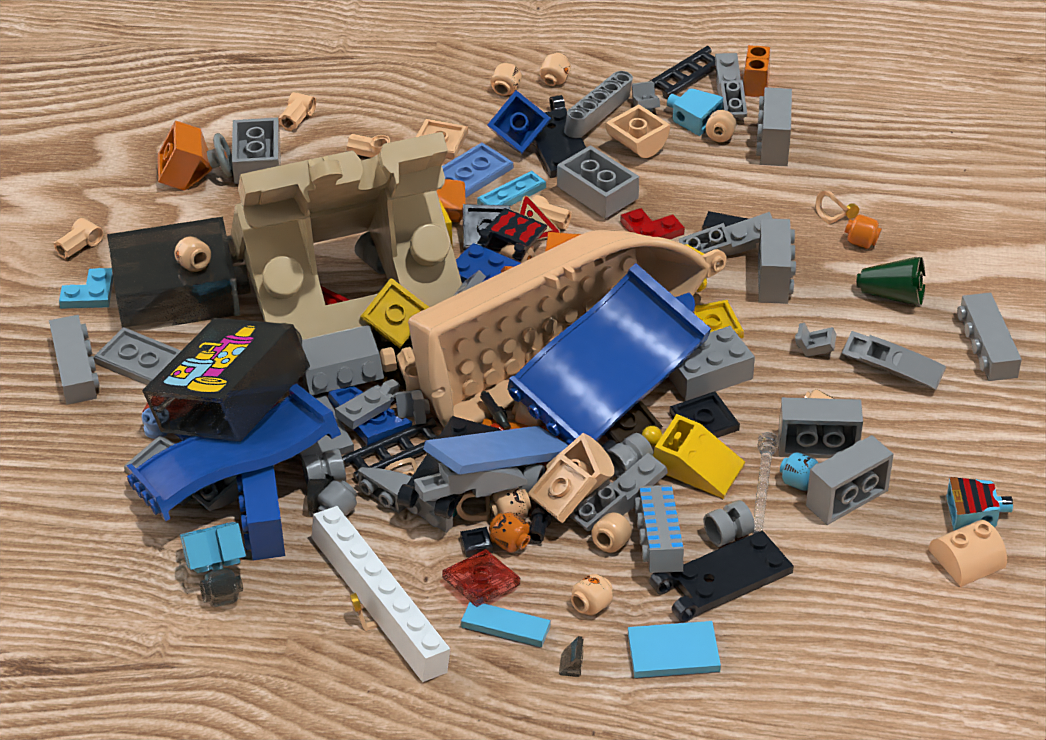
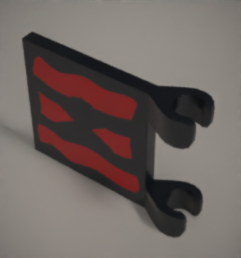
M504 208L485 229L482 228L479 235L481 237L477 244L486 247L492 237H496L513 244L515 252L512 258L521 261L527 250L547 229V225Z

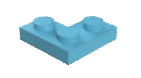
M113 268L89 269L86 285H62L59 298L60 309L109 307L114 280Z

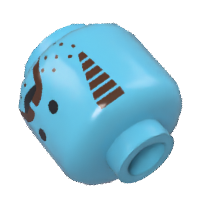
M798 452L791 454L789 458H784L780 465V472L782 473L784 483L799 490L807 491L810 469L818 461Z

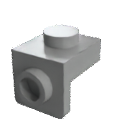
M648 81L632 84L633 106L639 104L650 112L654 111V108L660 107V98L655 95L654 82Z
M800 323L798 333L795 335V341L798 348H801L805 356L809 357L834 351L837 334L833 327L809 332L806 324Z
M421 390L397 392L395 396L398 417L414 416L416 424L426 423V414H430L429 400L423 398Z

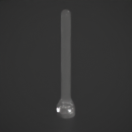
M764 432L758 437L757 448L761 453V462L753 517L755 529L752 534L763 530L772 455L778 450L779 445L778 436L771 432Z

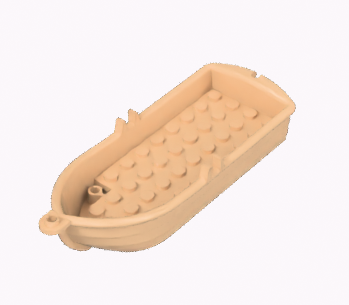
M594 230L581 234L411 316L408 324L420 390L423 398L429 400L430 412L439 419L443 428H445L452 416L480 423L483 419L492 417V414L480 398L482 391L489 392L497 405L502 406L506 410L515 405L516 402L507 390L509 378L515 376L549 342L599 302L628 273L629 268L635 263L674 297L690 293L693 296L705 278L719 273L725 267V253L714 249L701 255L692 248L670 239L651 237L627 231Z

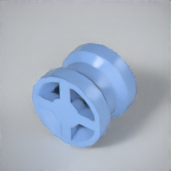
M158 406L149 407L142 413L144 433L147 437L156 439L159 436L164 437L169 433L168 414L164 408Z

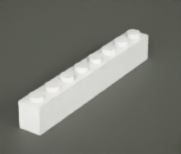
M335 506L313 514L311 538L353 593L357 594L360 602L420 680L425 682L447 673L450 656L449 646L339 507Z

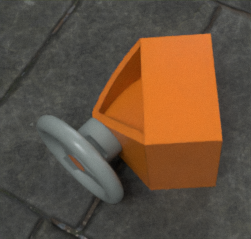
M175 120L158 152V182L186 190L206 176L212 168L221 166L226 176H234L232 154L223 135L216 133L213 138L215 149L208 150L200 128Z

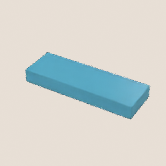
M530 171L478 197L477 204L512 206L521 201L523 196H531L545 189L546 181L533 171Z
M470 600L461 620V627L542 647L551 627V620L484 603L477 604Z

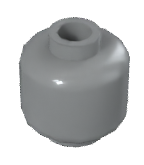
M344 480L341 482L332 481L317 496L320 505L318 511L321 512L338 506L346 516L357 505L355 498L357 493Z

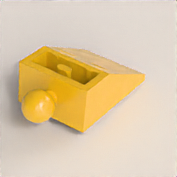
M676 414L663 435L656 426H648L642 432V436L648 440L651 447H655L653 457L667 467V476L722 499L725 498L745 465V461L703 425Z

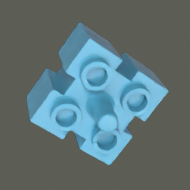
M235 522L179 534L186 566L191 570L194 569L197 573L212 570L216 584L226 582L223 565L240 563V558L246 556L239 524Z

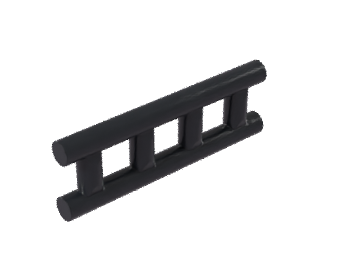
M705 46L650 81L654 82V88L658 86L663 89V97L668 99L671 94L675 95L715 70V56L710 54L712 52L711 48ZM702 59L708 64L702 67L696 62ZM688 68L694 73L687 76L681 71ZM673 77L679 82L672 85L668 83L666 80Z
M431 417L424 424H415L343 455L344 466L353 463L358 470L361 467L385 469L396 461L414 458L426 453L423 449L425 442L414 446L409 438L422 433L427 440L437 439L439 436L432 430V428L437 426L435 419ZM399 443L404 451L391 456L386 448ZM376 453L381 461L368 466L363 458ZM358 471L353 473V477L356 482H359Z

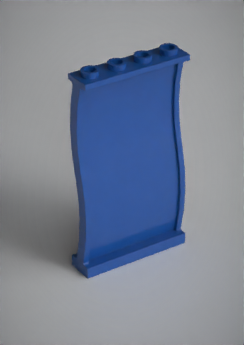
M635 263L629 268L628 273L599 302L549 342L515 376H511L507 390L515 401H520L527 407L531 416L544 422L549 432L554 436H559L567 445H570L582 433L598 441L621 417L677 369L698 346L707 341L711 328Z
M296 383L288 387V397L258 417L234 427L191 437L155 454L137 468L129 464L127 468L130 475L126 477L131 488L136 490L138 496L143 498L148 507H151L155 515L160 514L167 521L171 519L169 510L205 486L227 477L275 465L304 451L325 435L333 439L341 435L333 412Z

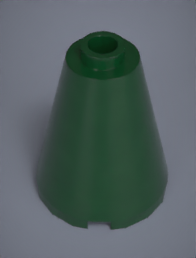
M912 257L863 268L861 273L857 274V288H861V292L915 306L922 305L925 295L923 276H926L924 260L922 257Z

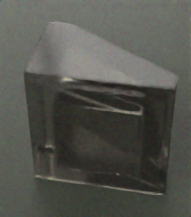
M309 479L307 504L310 517L319 512L318 508L320 505L317 498L330 484L329 479Z
M578 636L562 652L559 675L580 677L584 655V639L582 636Z

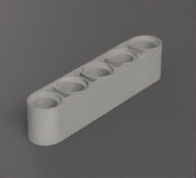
M617 71L567 111L564 128L565 134L572 138L582 137L630 97L633 76L626 71Z

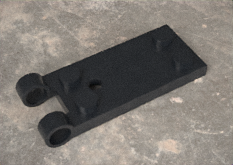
M562 95L549 98L551 111L544 113L551 120L533 141L550 178L557 177L558 164L586 148L581 137L572 138L564 132L567 109Z
M452 416L437 439L500 431V429ZM427 453L409 482L400 487L397 495V504L413 508L419 497L415 490L414 479L440 473L439 463L441 462ZM464 493L452 494L438 499L435 503L434 514L450 519Z
M762 530L683 564V571L653 573L649 583L658 594H665L671 589L678 587L685 596L675 601L672 606V612L680 622H688L699 614L792 574L794 565ZM705 579H710V580H713V581H712V582H706Z

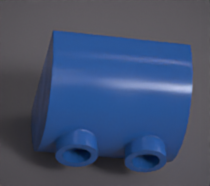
M515 90L487 126L510 147L523 154L551 118Z

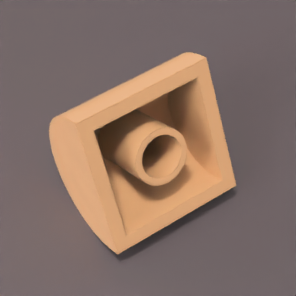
M638 104L606 122V131L609 136L638 154L641 158H649L664 146L669 136L670 124Z
M582 433L546 464L548 470L562 453L595 478L597 483L583 500L614 475V466L609 455L597 441L585 433Z
M985 520L976 521L933 539L929 545L930 553L960 587L1004 569L1007 565V552L1004 542L994 526Z

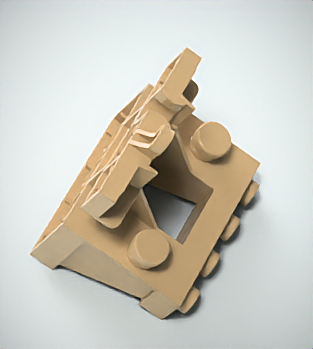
M443 132L383 144L378 155L366 160H361L352 150L240 175L238 192L241 203L235 204L231 236L237 259L244 258L265 321L262 333L269 359L282 357L284 366L299 365L295 341L368 325L360 319V316L378 294L325 305L317 275L314 243L369 231L388 281L390 278L394 279L429 307L452 297L462 285V281L436 191L441 189L445 183L442 163L448 149ZM370 326L373 335H380L382 344L391 342Z

